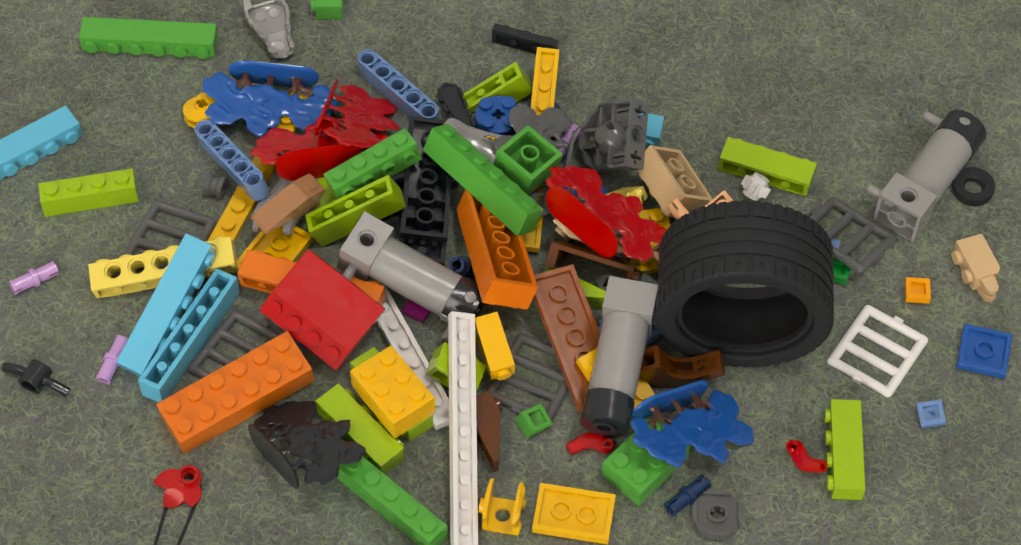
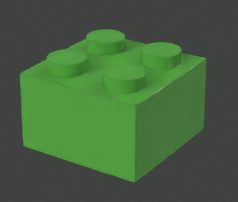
M527 125L497 150L493 164L529 195L552 175L550 167L560 166L563 153Z

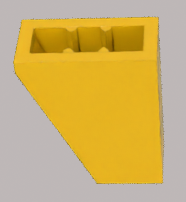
M498 312L475 318V338L484 363L487 365L486 368L491 380H505L511 377L512 374H515V363Z

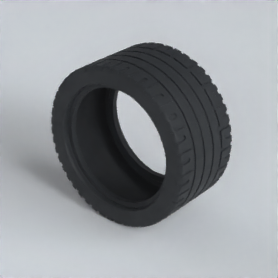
M737 200L719 202V204H710L707 207H700L698 210H692L689 214L681 216L680 219L678 218L665 231L659 247L656 321L661 334L672 346L679 351L682 350V353L690 355V357L720 350L723 353L724 366H742L744 368L768 367L773 364L779 365L783 362H791V360L808 355L809 352H813L816 350V347L818 348L830 335L834 323L833 245L829 235L820 224L818 225L814 219H811L806 214L803 215L798 210L794 211L793 208L783 207L780 204L774 205L771 202L762 203L754 200L753 202H749V200H742V202ZM728 284H758V285H764V287L740 288V287H731V286H724V285H728Z

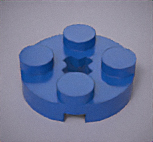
M511 96L482 98L475 112L477 128L499 135L508 136L513 134L514 129L509 123L511 108L519 107L515 99ZM500 114L503 116H501L500 120H496L494 115Z

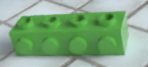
M404 128L324 173V177L330 191L337 200L387 175L392 177L422 160L417 143L407 129Z

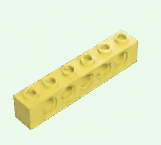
M219 236L211 241H206L216 251V258L210 268L207 267L204 273L205 278H210L216 268L228 274L239 271L236 249L231 237ZM172 245L159 251L147 250L138 255L126 254L113 260L100 259L95 263L88 264L91 291L96 298H103L156 288L167 267L159 269V266L163 263H168L169 265L179 246ZM144 267L141 273H135L138 268ZM121 272L118 277L112 278L114 273Z

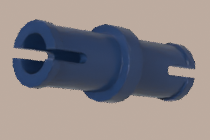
M465 256L454 257L449 262L450 270L459 275H466L473 271L470 259Z
M700 474L689 485L682 486L679 489V493L664 503L667 513L674 517L688 504L692 505L699 495L711 487L710 480L707 477L704 478L703 474Z

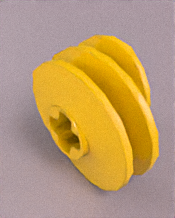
M204 92L188 100L183 106L184 121L187 125L195 128L196 124L200 121L210 120L205 114V110L216 100Z

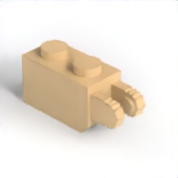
M983 234L957 240L951 256L954 264H959L962 270L961 275L964 283H969L972 290L977 289L983 301L992 303L996 299V293L999 291V284H997L996 279L1001 267Z

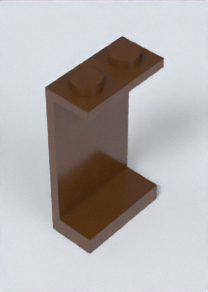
M562 239L551 242L545 263L546 266L555 268L563 265L566 253L569 252L628 271L626 279L642 280L643 271L640 270L642 264L616 256L604 258L595 253L591 248Z

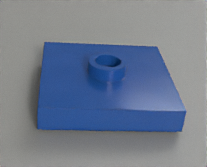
M964 323L956 368L1005 379L1013 334Z

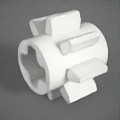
M757 172L750 176L746 174L741 182L744 188L743 194L754 201H758L762 197L766 199L771 191L768 188L769 180Z

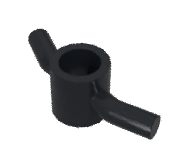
M32 359L27 367L7 362L2 365L3 372L19 375V384L24 389L39 394L42 388L46 386L66 397L71 390L68 386L51 378V368L39 360Z

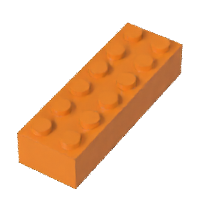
M465 189L456 211L482 303L528 310L538 286L522 235L516 236Z
M286 331L162 400L156 406L183 454L304 388L315 380L311 366L289 332Z

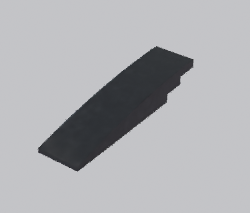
M410 116L408 132L417 143L422 160L404 169L402 195L406 207L400 210L398 240L445 266L452 176L426 154L423 149L431 129L443 125L447 120Z

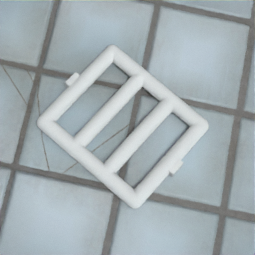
M866 305L833 350L827 362L830 366L852 377V381L858 385L864 384L885 397H891L928 343V338L903 324V319L897 316L892 318L871 305ZM870 316L916 341V343L909 351L864 326V323ZM859 333L902 357L904 361L897 368L852 343V340ZM845 350L893 376L887 386L841 361L840 358Z

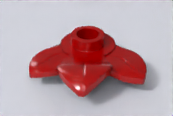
M186 465L180 470H165L154 480L155 485L166 489L163 496V506L165 508L178 507L184 501L188 506L193 507L201 499L202 490L199 485L202 482V474L195 466ZM187 477H194L193 480L185 481Z

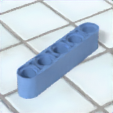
M371 49L362 50L358 54V70L360 75L408 117L439 119L438 106L379 54Z
M202 120L197 123L194 131L203 149L250 199L254 201L265 199L269 194V188L261 171L210 120Z

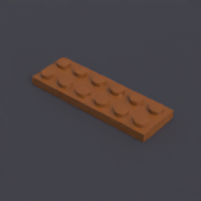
M572 264L534 275L538 289L533 298L577 412L580 413L583 411L584 398L589 382L576 361L597 348L600 331Z

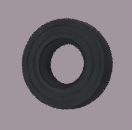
M968 167L962 169L952 183V191L954 196L963 204L981 206L988 203L993 197L995 182L992 176L985 170L977 167ZM976 181L982 186V191L979 193L969 192L965 188V183Z

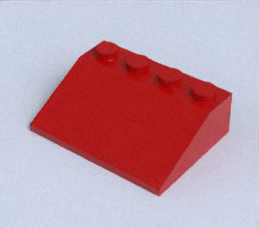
M308 249L272 291L259 311L283 330L288 331L292 337L334 370H338L348 362L386 308Z

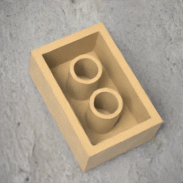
M652 145L647 148L644 153L643 169L637 170L639 172L638 175L650 189V194L657 200L661 206V211L666 216L674 217L666 206L671 203L678 210L672 202L677 197L688 212L698 210V208L705 206L713 199L681 150Z

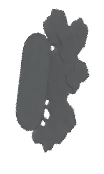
M527 104L511 108L509 123L513 126L516 134L529 125L555 148L567 149L564 164L560 163L559 167L565 168L569 165L576 130L572 131L569 144L564 143L561 135L572 126L569 118L565 116V110L549 107L540 115H536L535 110ZM502 135L492 145L498 150L515 135ZM550 137H555L557 139V142L550 140ZM546 181L540 185L547 187L542 189L543 192H532L528 195L543 208L541 216L548 214L550 211L545 199L550 189ZM537 196H543L541 200L536 199Z

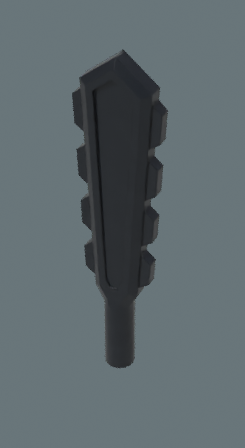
M444 82L437 90L436 96L439 102L443 103L442 106L445 113L449 114L448 118L457 119L468 126L476 128L475 121L470 119L472 117L470 109H466L468 104L466 99L462 98L464 95L461 87H458L457 84Z

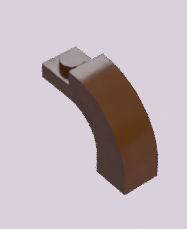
M657 345L645 349L640 377L658 387L677 388L700 380H710L724 376V358L720 350L688 358L673 357L666 354Z

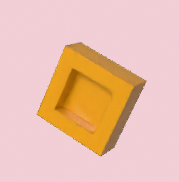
M906 277L904 282L905 302L929 304L931 300L930 279Z

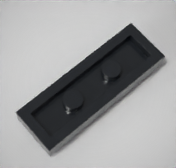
M496 23L492 28V43L536 54L537 47L558 49V40L548 36Z

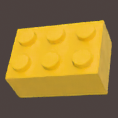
M392 345L350 371L352 387L394 439L436 413L435 397Z

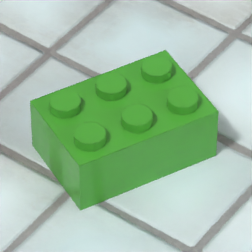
M653 414L646 421H650ZM659 420V423L656 422V427L658 431L663 430V423L661 420ZM652 423L648 425L650 429H653ZM633 432L603 461L601 476L640 506L679 467L670 465L664 460H658L651 456L646 448L638 447L632 441L635 432ZM691 445L686 446V460L689 458Z

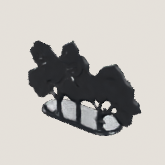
M287 401L279 406L272 405L266 408L263 415L255 419L253 424L248 425L251 439L259 452L295 489L299 487V478L295 469L301 468L306 470L304 479L306 484L319 483L320 485H326L338 477L340 464L359 462L362 459V455L366 452V448L356 441H341V437L350 431V420H339L338 422L322 420L317 424H312L311 419L316 413L315 401ZM274 424L273 428L270 429L269 425ZM278 425H282L283 428L281 432L277 435H274L275 433H277L276 431H274L275 428ZM267 429L268 436L266 437L260 430ZM281 434H287L284 437H279ZM284 439L289 443L287 449L280 451L272 441ZM285 454L298 456L299 459L292 465ZM308 461H312V463L309 465L304 464Z

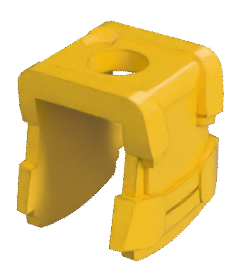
M491 478L486 489L485 498H481L479 504V513H482V530L518 536L522 524L520 521L521 511L524 510L526 500H524V483H519L516 500L493 497L494 478ZM500 510H505L510 514V518L504 522L498 521L495 517L496 513Z

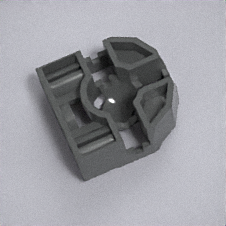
M636 98L599 103L597 108L589 114L584 126L580 128L578 150L582 154L584 163L591 167V169L605 174H613V171L627 172L643 169L649 105ZM590 136L594 137L595 144L589 145L586 143V139H590Z

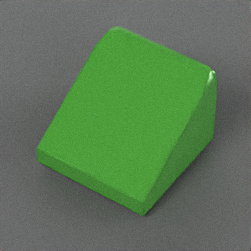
M542 403L521 411L515 418L521 431L527 438L553 425Z

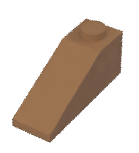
M309 173L289 184L253 213L251 219L265 234H268L315 209L325 189Z

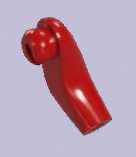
M586 432L567 443L565 447L571 456L584 449H593L606 454L613 451L615 444L610 437Z
M789 440L787 442L786 450L800 470L808 473H824L827 470V462L811 458L801 441Z

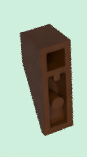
M489 390L476 396L477 441L492 470L496 472L499 471L500 412H502V406L497 397L493 398Z

